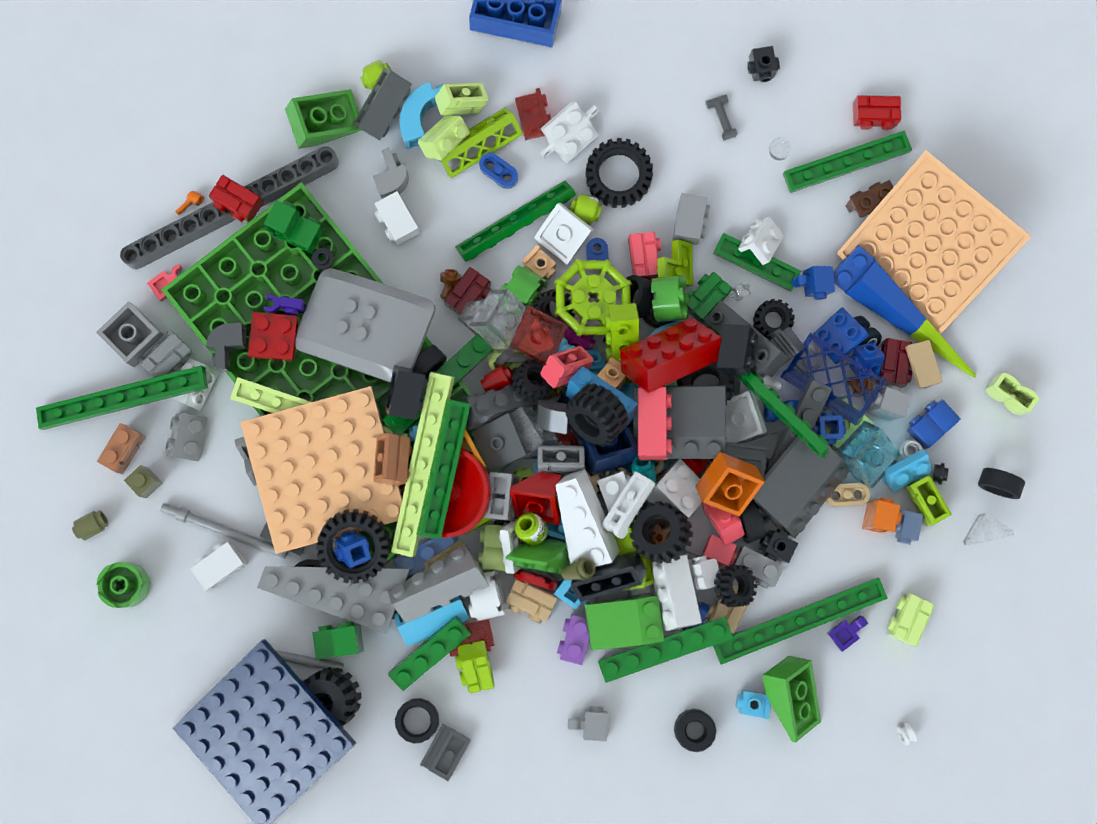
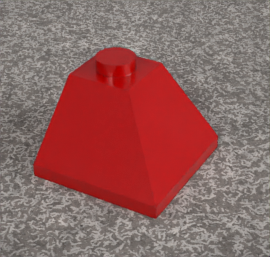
M538 472L511 486L509 491L516 519L525 513H534L545 523L559 525L561 511L556 484L562 479L561 475Z

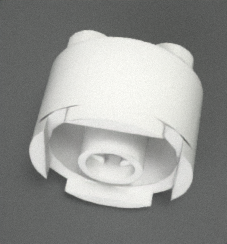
M496 570L483 573L489 587L485 589L478 587L471 590L470 599L472 604H469V612L471 617H476L478 621L506 615V610L502 611V605H506L501 581L496 580L494 575H498Z

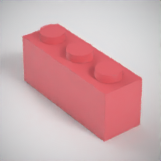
M666 387L658 388L650 393H647L642 388H638V456L640 460H667V453H672V440L667 439V431L672 430L671 417H667V408H671V394H667Z

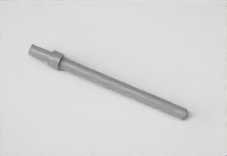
M165 503L161 506V512L174 516L176 520L183 523L186 521L284 559L288 554V551L275 554L273 544L191 514L190 510L181 507L178 509Z

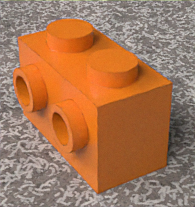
M884 497L867 503L862 529L882 534L895 532L896 525H899L902 517V512L899 511L900 505L894 504L893 499Z

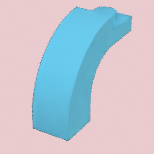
M430 82L425 83L415 89L404 102L400 113V130L406 149L419 145L418 140L424 135L422 128L423 117L430 108L437 105L435 96L443 84L438 85L436 89H432Z

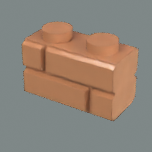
M119 423L97 462L116 473L124 474L139 449L138 445L142 444L146 436L125 424Z
M391 433L377 436L373 482L393 486L407 483V479L410 476L408 461L412 454L409 437Z

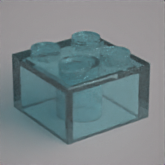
M864 421L836 451L849 467L850 473L855 480L872 489L885 476L884 469L896 464L902 457L885 432L867 421Z

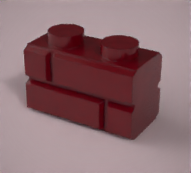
M469 267L444 300V303L449 309L465 320L469 316L473 317L479 309L478 303L482 298L486 300L492 292L490 288L492 286L491 281L472 267Z
M886 338L882 341L881 351L885 357L880 375L877 376L876 384L903 388L907 386V383L911 382L912 370H909L910 361L905 347L911 345L912 342Z

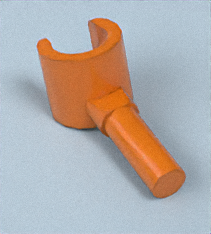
M190 191L187 195V200L175 212L180 215L192 203L199 206L203 202L204 196L196 191Z

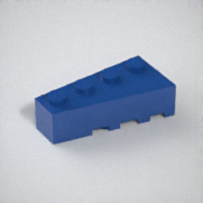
M473 0L469 15L470 30L552 48L561 14L562 0Z

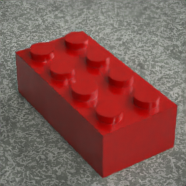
M693 317L686 319L679 324L668 327L661 332L650 335L621 349V373L647 393H650L718 361L721 337Z

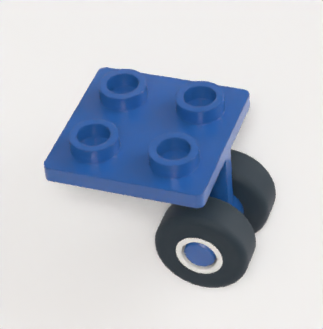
M842 307L811 335V339L835 364H838L859 345L874 342L878 347L882 340V335L876 328L870 327V323L865 317L856 316L853 318Z

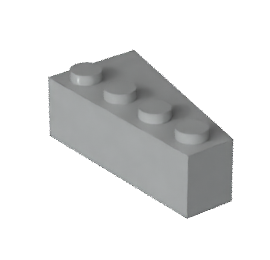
M465 544L461 548L453 550L451 554L443 559L435 561L422 572L414 574L411 579L403 584L395 586L388 594L393 607L404 622L408 623L432 612L433 607L437 605L443 607L449 605L453 598L462 595L463 598L472 594L471 590L478 587L485 589L489 587V584L479 563Z

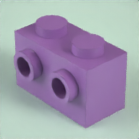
M571 614L570 619L566 618L563 631L567 633L565 640H560L557 654H561L560 660L583 665L589 641L587 618Z

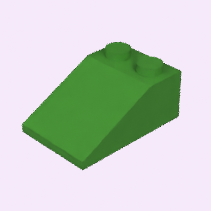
M351 89L292 98L285 108L298 149L318 146L362 131L353 125L359 110Z
M644 593L585 604L591 650L640 646L664 641L658 595Z
M787 656L763 674L766 696L792 742L796 743L821 723L812 660Z

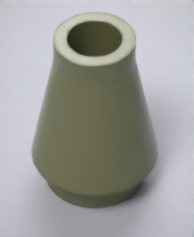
M581 557L562 569V577L566 581L589 580L595 573V565L591 559Z

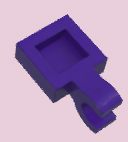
M266 295L267 300L274 301L272 307H264V310L268 313H274L281 308L285 310L286 314L298 315V312H305L306 303L301 299L281 296L279 298L274 295Z
M860 615L850 624L843 620L827 634L839 650L843 652L860 639L856 632L865 627L868 622Z

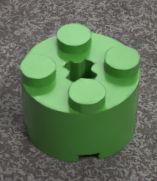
M519 265L514 269L510 282L503 284L499 291V294L502 295L501 303L525 318L526 312L529 314L533 312V305L537 304L534 301L541 294L543 287L547 289L548 281L529 268Z
M685 275L652 279L651 293L654 292L652 306L657 322L688 319L687 307L690 306L689 294H685L684 288H686Z
M117 562L106 566L100 572L97 578V593L101 601L110 607H134L146 598L151 580L141 566L135 563ZM122 581H125V586H126L125 589H122V588H123V584L121 583Z

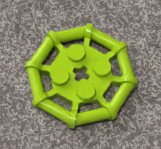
M576 259L574 264L559 279L554 281L556 286V310L554 312L580 337L581 335H605V332H609V329H606L605 316L609 314L608 306L617 305L616 291L622 289V304H631V281L627 280L608 259L605 261ZM584 269H601L599 275H586ZM578 272L581 279L574 286L567 284ZM607 272L619 285L613 286L604 278L605 273ZM564 290L570 292L571 296L570 305L565 306ZM588 293L597 294L598 303L595 301L590 303L588 301L590 298ZM573 310L582 319L581 323L577 322L567 311ZM596 320L600 321L601 326H585L587 321Z

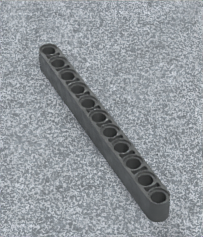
M324 146L244 187L263 199V207L281 198L302 182L306 185L334 171L338 167L339 160L331 147ZM326 156H332L331 161L327 163L323 162V159ZM306 166H313L310 172H304ZM288 175L294 176L290 182H284ZM268 185H274L272 191L265 192ZM212 202L125 246L120 252V258L130 268L140 269L235 221V219L231 217V212H227L226 209L224 212L218 210L212 205ZM216 214L213 221H207L209 215ZM191 224H196V228L189 232L188 227ZM175 233L176 238L173 241H168L169 236ZM156 243L155 250L149 251L150 245ZM137 253L136 259L129 261L130 256Z

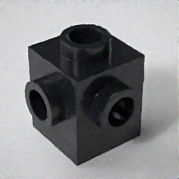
M773 46L751 50L747 69L749 75L752 74L753 82L771 81L780 69L779 58L775 57Z
M777 528L776 531L768 530L765 533V537L760 539L759 544L761 546L759 550L765 553V557L775 562L779 560L789 563L798 543L788 538L789 534Z

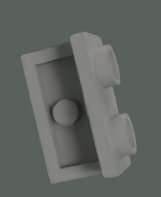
M176 413L170 422L172 433L171 438L167 439L165 450L168 451L167 456L199 461L207 418L186 413Z

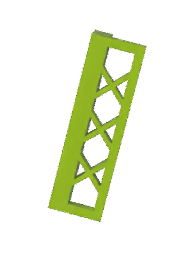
M504 107L470 128V134L439 161L442 163L448 176L453 178L479 162L484 154L497 151L523 135L513 113ZM512 123L515 132L508 136L503 135L504 127ZM491 135L497 136L494 145L491 147L485 146L487 137ZM477 147L479 149L476 156L473 158L466 157L469 148ZM453 158L460 159L459 166L451 171L447 162Z

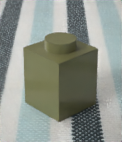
M142 465L124 480L138 497L148 498L163 484L149 467Z

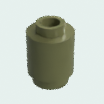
M101 510L97 512L92 511L75 520L72 531L78 539L81 538L85 541L104 531L105 527L109 526V523Z

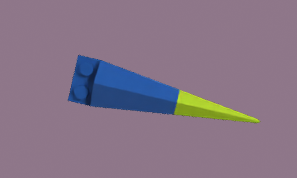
M859 244L833 271L834 284L842 289L845 294L918 342L929 340L935 353L976 378L975 373L933 327L879 262Z

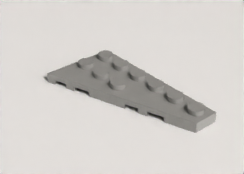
M265 566L257 588L385 634L395 611L388 592L395 586L403 584L410 570L383 568L380 572H377L374 578L370 576L368 581L363 582L360 579L359 583L353 584V580L344 583V578L334 579L335 574L331 573L328 575L326 567Z

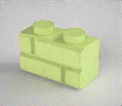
M481 82L443 84L435 96L440 115L479 114L483 106L488 102V96Z
M445 115L418 140V144L427 158L442 160L470 132L460 116Z
M905 593L904 597L900 596L896 603V608L898 609L896 616H892L887 624V629H889L888 635L917 647L935 605L910 593Z

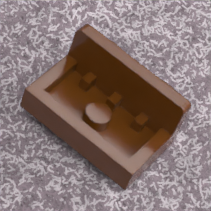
M888 180L882 184L877 182L870 186L869 190L863 193L859 191L851 195L849 202L845 205L848 212L851 213L856 210L860 218L871 214L893 189L891 181Z

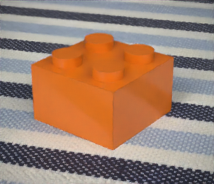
M719 452L695 488L703 503L740 517L765 481L756 466Z

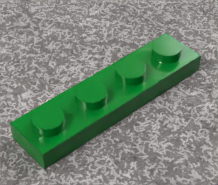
M725 233L722 234L713 252L714 255L790 292L792 291V278H798L797 276L800 275L801 270L774 257L771 258L769 263L762 265L750 249L743 252L739 251L738 248L742 243L741 241Z
M454 616L388 672V676L404 691L469 637L471 631L457 616Z

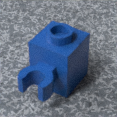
M812 266L802 271L803 275H798V278H792V286L804 287L805 297H814V300L826 299L827 295L835 292L833 266Z

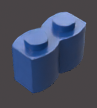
M943 399L938 402L933 400L924 408L927 412L923 416L918 414L909 422L911 426L907 431L921 444L924 450L935 444L961 420Z

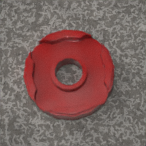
M519 569L513 576L527 583L556 591L558 585L555 580L553 581L536 573L524 572L522 569Z

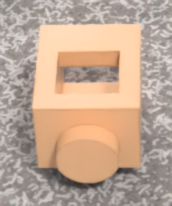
M538 245L522 260L523 267L529 268L544 279L549 280L556 273V262L544 253ZM543 261L545 265L543 267H539L537 265V262Z
M612 357L597 375L617 390L627 380V376L621 373V362Z

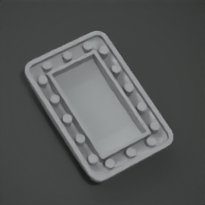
M328 268L321 272L296 331L295 348L303 353L391 382L394 365L406 368L414 367L435 315L436 308L431 300L347 272Z

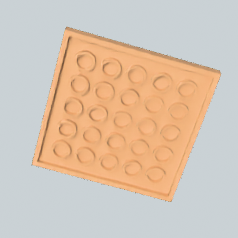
M926 150L836 254L844 260L859 244L879 262L920 312L941 334L1031 238V235Z
M373 386L240 422L275 554L317 543L319 534L327 520L333 518L338 512L342 514L344 510L349 509V512H353L354 509H359V513L367 511L369 512L368 516L372 517L375 515L377 517L376 521H382L384 525L398 521L403 499L400 486L373 482L377 436L385 434ZM356 527L345 528L339 531L334 538L340 537L346 531L356 530L359 532L363 530Z

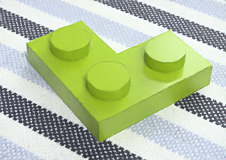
M674 240L672 241V259L666 257L658 258V277L685 275L686 287L693 286L692 243Z

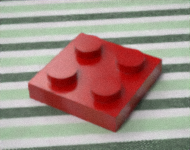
M253 312L248 357L294 361L295 337L299 317Z

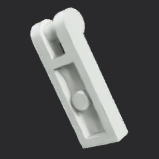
M635 471L604 519L603 528L610 532L613 531L614 535L619 538H624L628 533L630 523L656 483Z

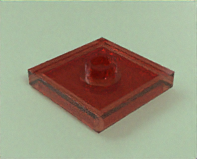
M528 305L525 308L510 347L546 364L549 356L557 353L568 325Z

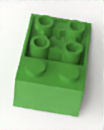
M548 539L535 546H530L523 542L506 555L507 560L514 561L513 566L562 574V569L570 565L567 543Z

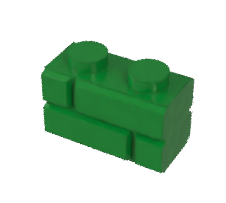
M712 272L709 276L705 274L698 281L697 284L700 286L695 292L692 289L688 292L690 306L687 307L688 313L701 324L719 301H723L732 291V287L715 272Z

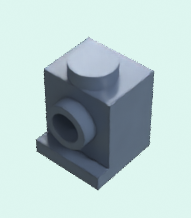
M899 510L902 512V517L895 529L897 542L910 545L911 541H919L923 514Z

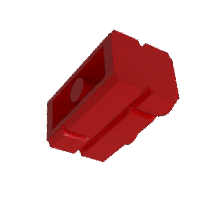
M857 95L853 101V126H860V129L863 130L872 129L873 126L881 127L883 130L894 129L901 121V97Z
M221 175L216 186H214L209 194V198L213 201L212 205L222 212L225 209L232 213L231 217L241 223L244 220L250 222L254 219L264 203L259 195L225 175Z

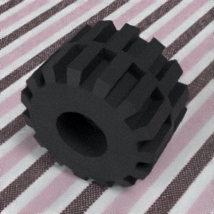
M329 667L321 671L319 670L303 680L305 685L342 726L356 716L354 713L361 706L357 701L362 698L361 692H356L359 684L357 681L352 683L350 679L353 675L349 672L343 675V669L335 668L332 670Z

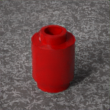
M500 365L484 375V378L480 380L484 391L487 392L492 389L499 391L508 385H512L513 371L509 366Z

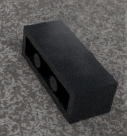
M633 551L616 556L611 563L595 567V573L589 580H572L571 586L580 602L642 585L647 568L639 553Z

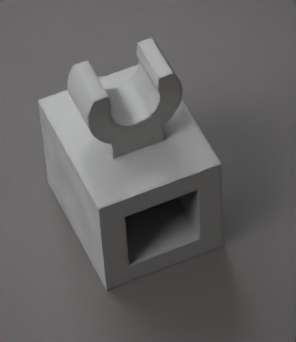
M590 706L589 710H584V720L568 718V729L583 730L584 740L607 741L608 712L603 711V707Z

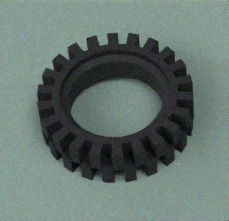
M617 138L616 141L608 139L606 144L604 142L600 143L598 149L595 147L592 155L589 156L586 165V184L590 188V193L594 194L595 198L599 201L602 200L603 205L611 204L612 208H617V205H621V208H626L627 204L632 206L635 204V201L638 200L639 202L643 195H646L653 177V164L650 163L651 158L649 155H646V150L644 148L640 149L637 142L632 144L630 143L631 140L627 138L626 142L622 141V138ZM622 155L633 160L639 170V179L636 184L624 191H614L606 187L600 179L599 169L607 158Z
M348 509L344 510L342 514L336 513L333 518L327 520L317 539L316 550H318L317 558L321 559L320 565L322 568L326 566V573L328 575L333 573L335 574L334 579L339 580L341 577L344 578V583L353 580V584L359 583L360 579L365 582L368 581L370 576L374 578L377 572L383 569L390 551V538H388L389 533L387 529L384 530L383 522H377L375 515L370 517L367 511L359 513V509H354L353 512H349ZM349 527H356L366 531L371 536L375 551L370 560L350 568L343 561L337 559L332 543L334 536L339 531Z

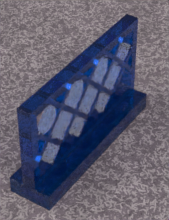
M810 332L803 343L805 348L793 358L780 378L804 392L809 378L804 375L810 374L811 379L815 380L813 373L826 371L828 383L825 385L831 387L832 391L824 406L838 415H843L844 419L855 426L859 425L887 380ZM812 339L820 344L821 353L809 355L808 345ZM824 347L828 348L831 351L825 352ZM836 353L839 356L840 365L828 367L826 354ZM822 356L825 368L813 370L810 358ZM843 358L847 360L849 363L844 364ZM807 359L809 372L800 373L794 369L798 361ZM855 365L858 368L859 377L847 379L844 366ZM841 367L844 380L831 383L829 370ZM862 370H863L864 372L868 373V375H864V376H863V375H862ZM874 377L880 382L874 390L866 391L863 378ZM860 379L863 392L850 395L848 382ZM844 383L847 395L837 397L834 395L832 385ZM872 393L868 399L867 394ZM864 395L865 405L861 411L853 407L851 397ZM848 398L849 404L842 399Z

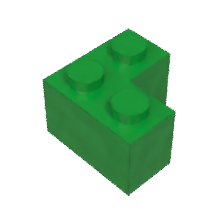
M276 200L264 222L265 227L272 236L313 254L324 232L317 219L310 216L306 219L300 216L296 206L288 201L281 203Z
M354 622L339 623L336 629H332V625L318 627L319 631L312 632L316 660L364 652L361 625H354Z

